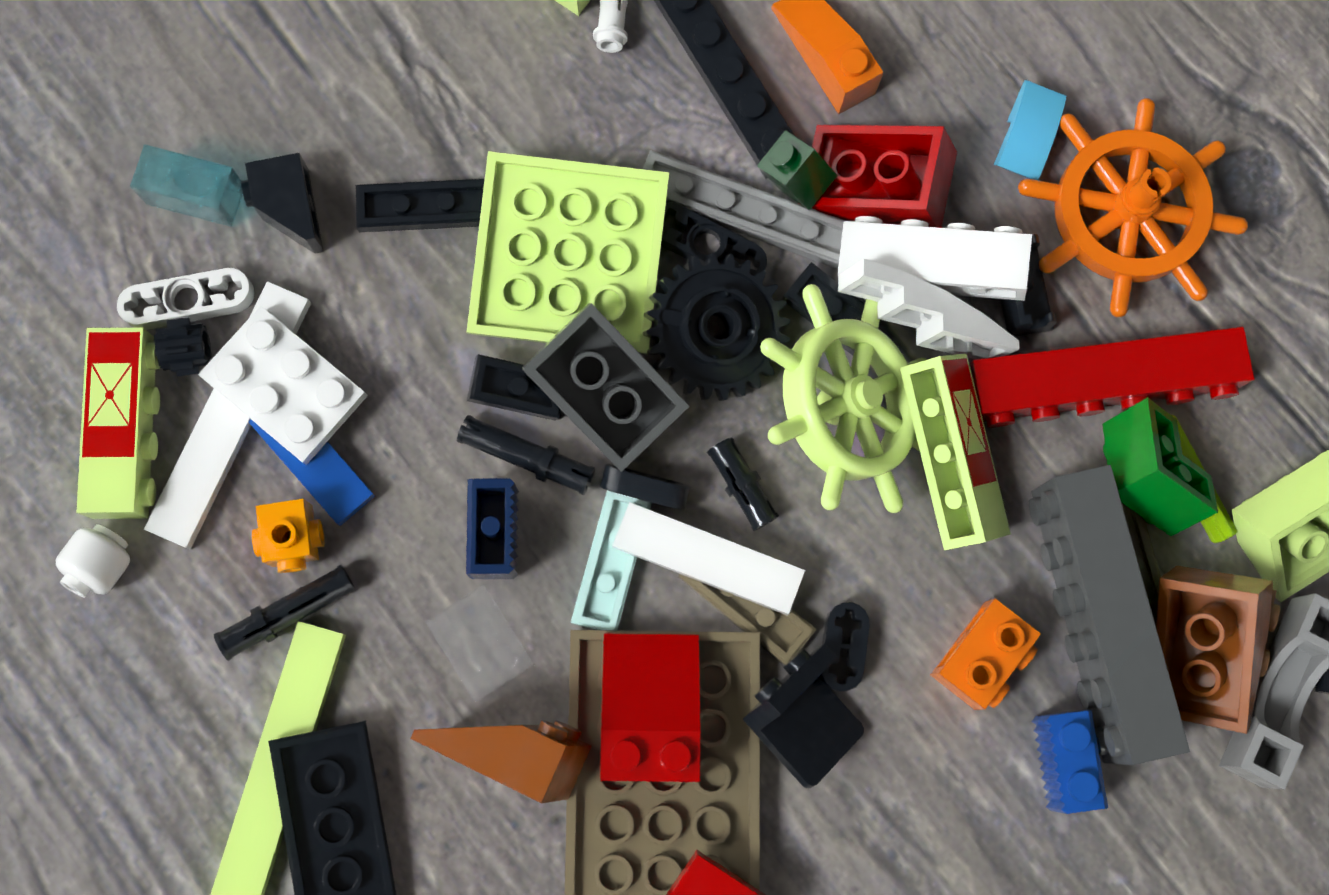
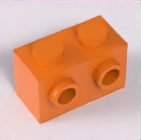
M996 598L983 603L930 676L974 710H985L988 705L995 708L1010 689V685L1006 681L1016 668L1020 671L1023 670L1036 655L1038 648L1033 644L1041 633Z

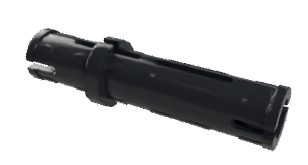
M467 415L464 419V423L467 425L466 427L461 425L457 436L458 443H464L535 473V477L539 481L546 482L549 479L573 489L581 495H585L587 492V484H591L595 467H589L559 454V449L549 445L547 448H544L475 419L471 415Z
M339 565L336 569L298 588L269 606L262 608L259 605L250 610L251 615L221 632L215 633V642L223 656L229 661L234 656L263 640H266L268 643L278 638L277 632L315 613L344 595L356 591L344 567Z

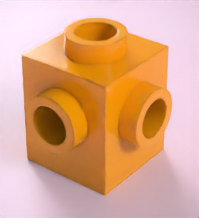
M297 499L256 506L258 528L252 530V545L256 557L262 558V563L271 567H277L278 573H291L307 569L306 562L319 560L318 548L324 547L325 539L321 520L314 519L312 504L305 499Z

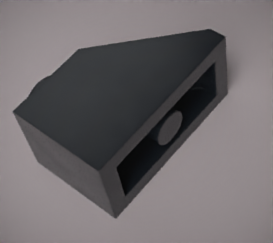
M300 153L245 163L248 179L241 181V187L247 207H254L263 221L315 254L324 252L309 169Z

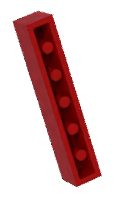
M1244 327L977 359L969 364L983 422L987 421L989 428L1008 426L1015 423V418L1032 416L1033 422L1050 421L1060 418V412L1076 410L1077 416L1083 417L1105 412V406L1120 404L1122 411H1125L1147 397L1150 400L1166 399V405L1189 403L1195 400L1194 395L1210 393L1211 400L1226 399L1239 395V388L1254 380Z

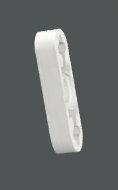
M223 268L132 285L123 290L119 295L117 311L119 316L133 328L143 327L145 330L167 326L166 320L189 317L192 322L242 312L251 305L254 299V287L240 270ZM234 281L239 288H242L235 292V299L229 300L224 294L210 295L209 298L204 286L208 285L214 293L228 290V282ZM184 288H193L198 293L197 303L189 310H179L175 307L174 303L175 296ZM143 298L148 304L163 303L168 312L164 314V310L158 305L144 308V316L139 317L131 309L136 308L139 303L138 299Z

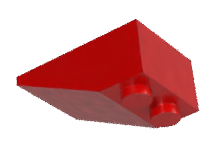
M816 126L812 148L817 151L838 176L811 209L855 221V218L860 216H871L881 219L883 221L882 224L901 225L903 220L914 219L927 222L929 227L942 228L957 157V150L944 126Z
M604 633L600 781L700 782L699 635Z

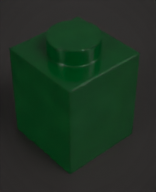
M786 130L757 165L783 193L809 211L838 176L815 149Z

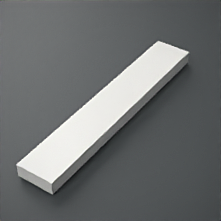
M267 281L250 317L262 306L294 334H297L311 302L303 296ZM215 388L144 528L148 532L190 550L251 427L249 423L251 419Z

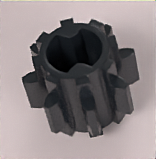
M189 317L166 320L167 327L156 329V334H154L155 354L160 368H163V371L171 370V372H176L177 376L199 374V366L207 365L210 359H212L211 343L206 326H203V323L195 324V322H191Z

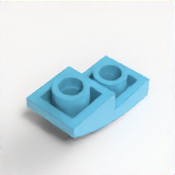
M1024 80L1007 120L1010 123V127L994 165L1026 178L1039 180L1053 145L1067 96Z

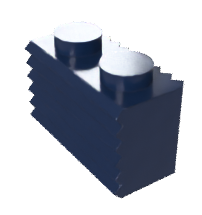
M510 478L468 479L466 574L471 579H514L518 575L514 569L518 566L515 561L518 557L515 552L518 545L515 541L518 539L516 531L519 528L515 522L518 520L516 512L519 509L516 503L519 500L516 494L519 491L516 484Z

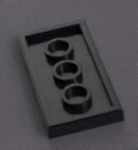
M366 720L269 740L294 895H397Z

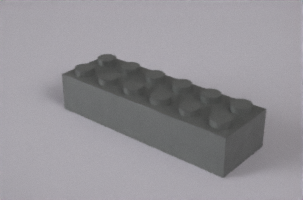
M1111 465L1054 477L1031 491L1032 499L1029 500V511L1033 523L1036 526L1040 525L1044 539V543L1041 544L1042 560L1045 568L1048 571L1052 570L1057 589L1053 590V601L1057 613L1061 617L1064 616L1069 635L1065 636V646L1070 660L1073 663L1076 662L1081 681L1077 683V691L1080 702L1085 709L1092 710L1099 756H1102L1103 763L1137 765L1188 753L1190 749Z

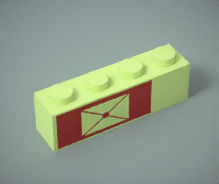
M143 327L87 328L76 513L91 519H145L149 517V506H153L155 503L156 485L154 479L150 478L151 460H155L158 454V439L156 433L153 432V414H158L160 409V393L158 388L155 387V369H160L155 354L154 336Z
M967 354L938 356L901 367L900 372L944 550L983 543L1010 535L1011 532Z

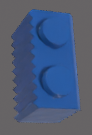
M1092 710L1035 716L1032 722L1037 726L1033 731L1038 734L1035 741L1040 744L1036 750L1041 753L1038 760L1043 763L1040 769L1044 772L1041 779L1046 782L1043 787L1048 791L1045 798L1050 801L1046 807L1051 811L1064 814L1107 809L1108 802Z

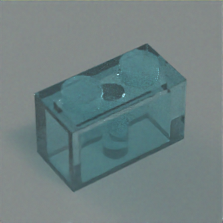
M145 144L130 187L146 205L230 227L233 226L243 195L242 180L232 167Z

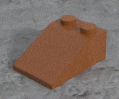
M1175 566L1160 578L1156 630L1181 720L1244 734L1249 732L1270 624L1272 580L1183 566Z
M541 720L539 725L415 729L410 738L539 803L569 799L592 747L579 740L582 732L560 721H555L553 724Z

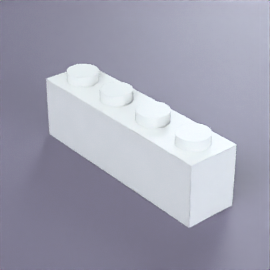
M860 216L855 218V222L844 221L838 275L865 258L905 271L948 291L952 295L1025 301L1032 234H1022V230L1019 228L1000 226L994 228V232L975 230V226L966 223H951L947 225V228L929 227V224L925 221L914 219L903 220L901 225L882 224L883 221L881 219L871 216Z

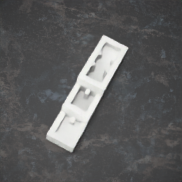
M863 258L838 275V292L878 302L877 319L916 328L917 346L950 354L966 353L967 358L976 360L1007 356L1019 350V340L984 313L948 291L905 271Z

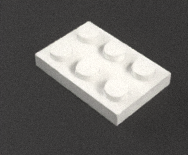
M262 306L252 314L198 374L305 465L311 461L368 396L361 388Z

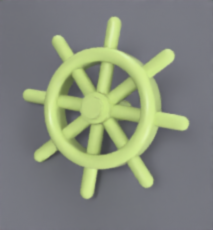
M815 284L807 285L803 289L802 294L815 328L801 336L792 350L774 338H766L760 345L761 352L766 357L785 368L783 375V399L788 420L773 426L768 431V439L772 444L780 445L796 438L800 447L811 461L827 473L821 496V505L826 510H834L839 506L845 480L856 481L873 477L887 511L898 513L903 508V500L891 470L903 462L912 447L920 451L900 368L928 359L918 358L907 363L896 344L878 329L880 319H877L878 302L866 299L861 321L856 319L832 321L819 287ZM842 344L854 349L851 367ZM823 353L826 355L833 375L818 367ZM870 365L878 376L875 379L868 376ZM816 388L821 390L818 396L816 393ZM884 394L886 398L887 409L881 406ZM826 422L837 426L835 437L828 429ZM873 423L885 430L881 443ZM855 432L865 457L851 453Z

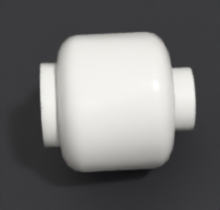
M96 524L93 529H78L56 558V567L64 575L60 583L71 592L83 598L86 597L89 591L101 595L109 593L130 563V556L125 550L128 543L115 532L99 524Z

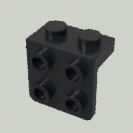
M826 643L811 654L804 648L783 667L788 674L781 681L775 676L754 695L759 703L743 718V721L805 788H812L817 785L864 734L862 723L819 677L838 658Z

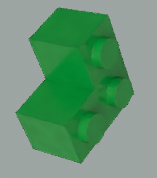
M1147 397L1102 424L1105 442L1103 452L1107 459V465H1111L1121 504H1125L1138 513L1148 524L1155 525L1169 536H1173L1218 513L1212 476L1182 454L1176 418Z

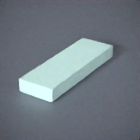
M607 490L571 624L593 630L618 631L637 557L612 548L629 502L649 510L651 509L652 502Z

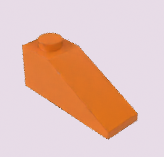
M779 0L772 4V11L838 115L876 94L884 73L861 36L825 0Z

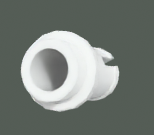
M600 0L598 27L593 31V39L596 41L598 49L614 53L620 51L627 42L628 34L624 30L628 0H620V3H618V0Z

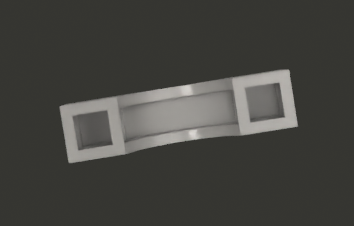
M1316 593L1291 599L1269 649L1270 660L1264 677H1259L1249 732L1247 734L1233 732L1219 764L1220 767L1261 788L1286 789L1304 747L1299 736V726L1305 704L1313 688L1329 668V600Z

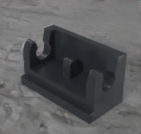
M1032 234L1025 301L1001 299L1007 332L1014 337L1049 332L1054 329V325L1057 323L1055 313L1050 310L1043 272L1039 269L1038 247L1040 246V241L1037 234Z

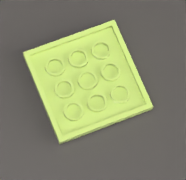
M488 151L466 332L473 335L548 343L588 303H592L639 354L648 355L647 350L650 345V337L643 336V332L652 328V321L645 318L644 313L654 310V303L649 299V296L656 293L669 172Z

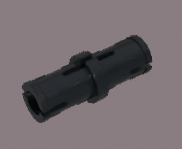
M733 437L721 441L707 451V454L712 458L728 485L725 491L729 497H735L750 522L753 531L764 527L779 517V514L775 512L758 483L761 480L757 471L752 472L734 443Z

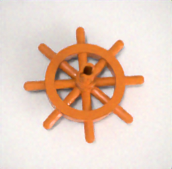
M1149 98L1140 100L1137 105L1134 130L1111 132L1095 140L1091 138L1073 114L1063 115L1059 124L1060 128L1079 153L1065 169L1059 184L1028 178L1021 180L1018 185V191L1023 196L1055 202L1056 223L1064 243L1040 259V271L1047 274L1054 272L1075 257L1091 271L1113 280L1110 312L1115 317H1123L1127 314L1132 283L1159 279L1170 273L1175 276L1193 300H1204L1208 295V289L1187 261L1204 243L1209 230L1239 235L1245 233L1248 228V222L1245 218L1213 212L1211 187L1203 169L1225 154V144L1222 141H1213L1191 155L1175 141L1152 132L1155 103ZM1130 155L1127 183L1108 160L1109 157ZM1148 160L1158 164L1164 169L1156 167L1153 169L1152 172L1151 169L1147 170ZM1089 168H1092L1110 193L1080 188L1083 177ZM1179 186L1185 198L1186 207L1161 203V198ZM1079 206L1108 211V213L1086 227ZM1155 220L1186 225L1184 233L1176 246ZM1118 228L1120 229L1118 251L1114 253L1098 241ZM1139 231L1159 256L1135 258Z

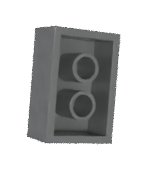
M588 303L522 367V370L621 472L690 407L592 303Z

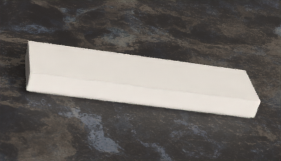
M631 502L628 504L612 548L785 615H788L805 572L804 569Z

